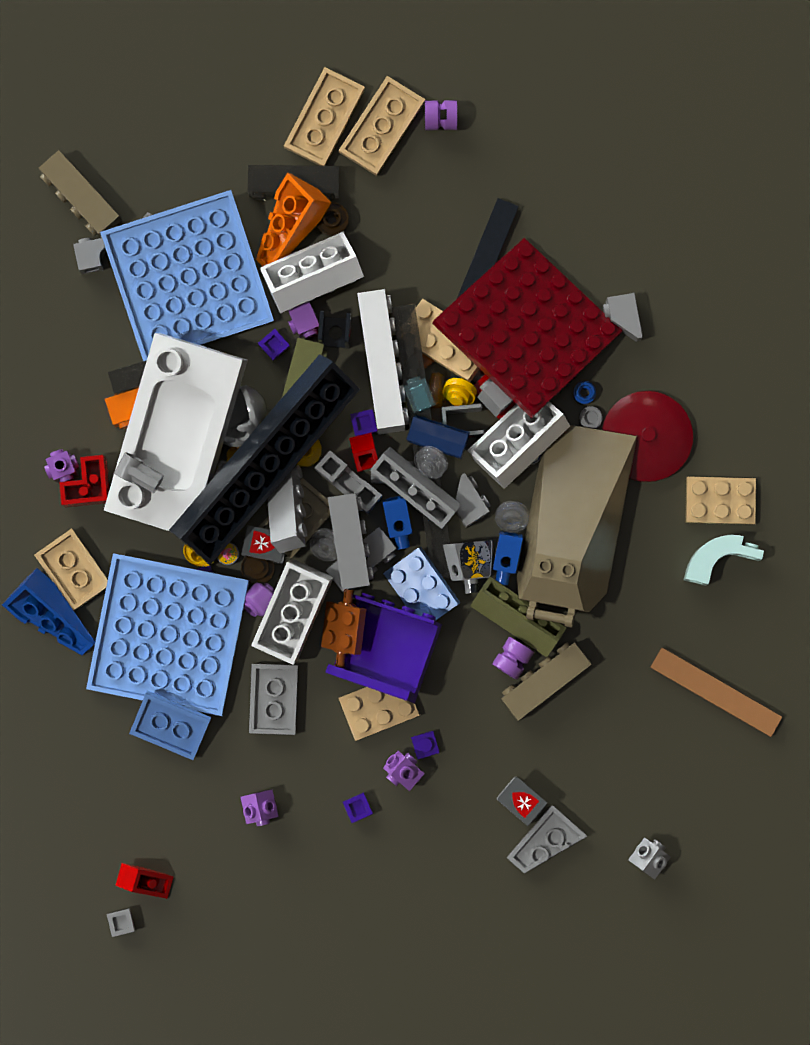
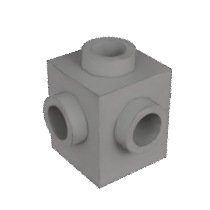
M644 837L628 860L655 880L671 857L664 852L666 847L657 840L650 842Z

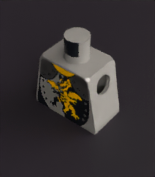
M492 540L443 545L451 580H464L465 594L479 592L478 579L491 576Z

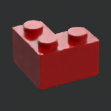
M104 455L80 457L82 480L59 482L61 505L67 508L106 504L110 490L107 458Z

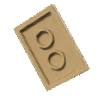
M686 477V523L755 524L756 478Z
M72 528L34 554L73 611H76L106 589L108 578Z
M368 687L339 698L355 741L420 716L414 703Z

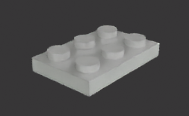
M252 664L249 733L296 735L298 665Z

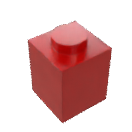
M372 433L349 438L357 472L372 468L378 461Z

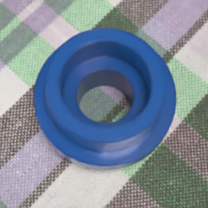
M588 381L579 382L573 391L574 398L581 404L591 403L596 396L595 386ZM582 389L588 390L589 395L587 397H583L580 394Z

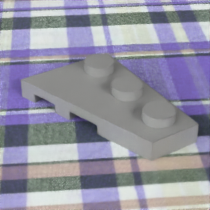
M552 805L506 858L523 873H526L574 843L584 839L587 835Z

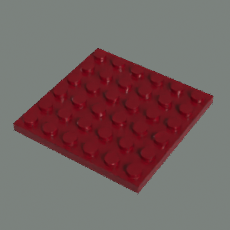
M525 238L448 306L432 323L531 418L546 406L623 331L612 323L609 317H605V313Z

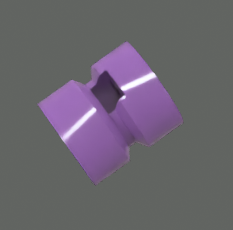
M438 100L425 101V130H438L439 127H443L444 130H457V100H444L442 104ZM440 111H446L447 119L440 120Z
M509 637L502 647L504 652L497 655L492 665L518 680L524 670L522 665L528 664L534 652Z

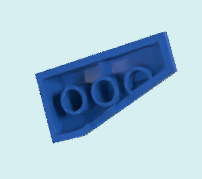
M38 568L2 604L19 621L25 624L27 622L39 627V632L43 634L46 632L57 637V641L80 655H83L95 644V641L58 587Z

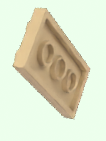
M324 67L284 144V148L325 168L365 87Z
M387 76L340 147L339 153L377 176L425 103V99Z
M422 299L396 334L397 337L457 376L471 382L480 369L432 324L434 319L443 311Z

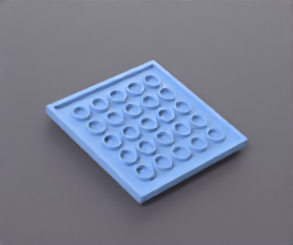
M231 190L100 232L144 363L147 362L155 333H162L201 345L274 321Z
M113 553L86 689L143 700L146 692L150 691L195 711L223 716L249 580Z

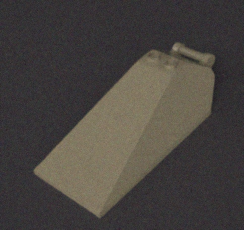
M570 425L542 453L517 574L519 599L530 601L526 619L534 620L536 618L552 621L572 628L576 610L590 612L607 594L637 436ZM538 603L568 608L567 615L538 610Z

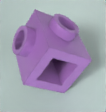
M60 449L50 453L51 457L46 458L48 465L44 466L49 479L53 478L55 482L59 483L74 480L73 477L79 475L76 469L79 468L77 458L68 451ZM64 462V467L57 469L56 465Z
M399 751L391 755L383 767L389 773L387 778L397 786L400 783L409 791L425 774L415 765L418 762L409 753L404 756Z
M273 790L241 797L246 824L256 822L257 826L270 824L269 819L278 817Z

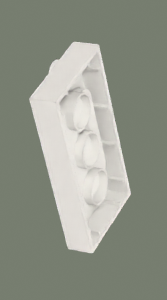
M162 333L154 334L117 466L124 453L128 452L140 458L143 464L163 474L164 477L155 493H152L140 485L128 482L114 474L104 511L169 531L214 477L248 360Z

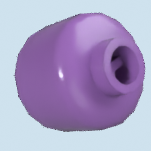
M261 583L253 584L246 592L244 609L253 617L257 615L264 616L274 594V588L268 583L264 585Z

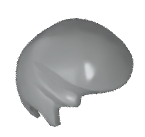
M244 385L239 388L223 443L229 447H240L267 416V408L263 397L250 386Z

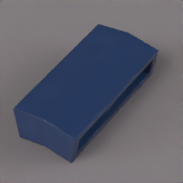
M415 415L406 440L409 443L462 459L470 432Z

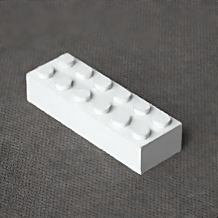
M385 289L357 293L378 435L405 431V425L409 424L407 408H402V402H406L404 385L399 386L398 380H402L400 362H395V358L399 357L397 340L392 341V335H396L394 318H389L388 313H392L390 295L386 296Z

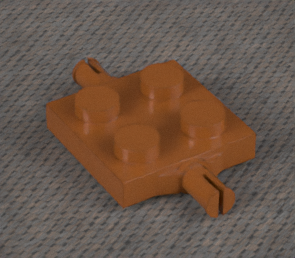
M344 589L343 602H326L321 647L332 649L337 653L336 667H345L346 654L361 655L366 609L357 607L352 603L354 589Z

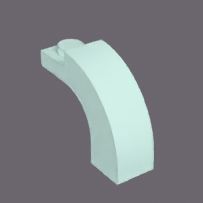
M725 535L717 537L704 544L695 552L687 565L684 581L706 586L709 584L712 568L719 558L735 555L760 561L762 560L764 550L758 549L759 545L745 543V546H743L744 536Z

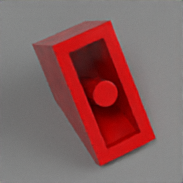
M122 863L115 886L134 893L167 899L174 876Z

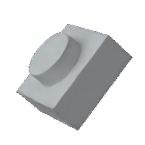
M130 908L107 914L112 937L136 931Z

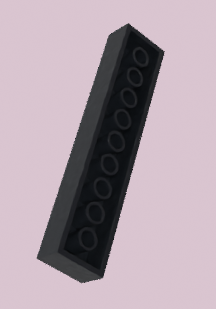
M319 354L169 531L197 556L211 565L359 392L360 388L333 361Z

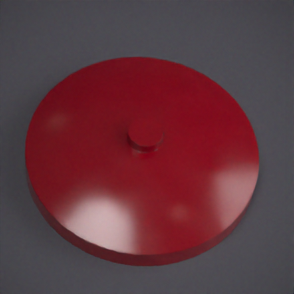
M654 391L635 392L619 400L608 412L602 426L603 431L637 436L629 479L638 482H657L673 475L686 462L693 444V429L685 410L671 397Z

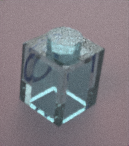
M417 376L407 381L408 385L404 386V390L414 413L436 405L425 378L421 379L420 376Z

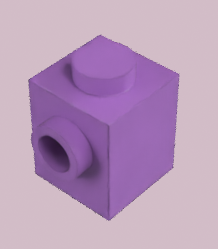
M309 301L288 310L292 319L288 323L293 334L298 333L299 338L305 337V339L318 334L319 323Z

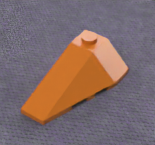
M291 173L286 174L274 197L277 201L274 211L269 214L268 219L271 220L267 233L263 234L256 258L262 267L288 256L321 221L332 203L319 189Z

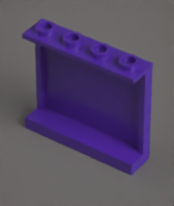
M362 593L361 596L353 594V598L357 600L355 605L366 609L361 655L346 654L344 668L336 667L335 663L334 666L328 664L325 673L415 704L442 624L436 622V617L430 614L423 613L422 616L415 614L416 610L402 606L400 610L394 608L395 603L382 599L381 603L374 601V596Z

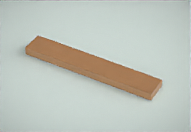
M664 648L660 649L650 666L651 669L769 737L772 736L782 719V716Z

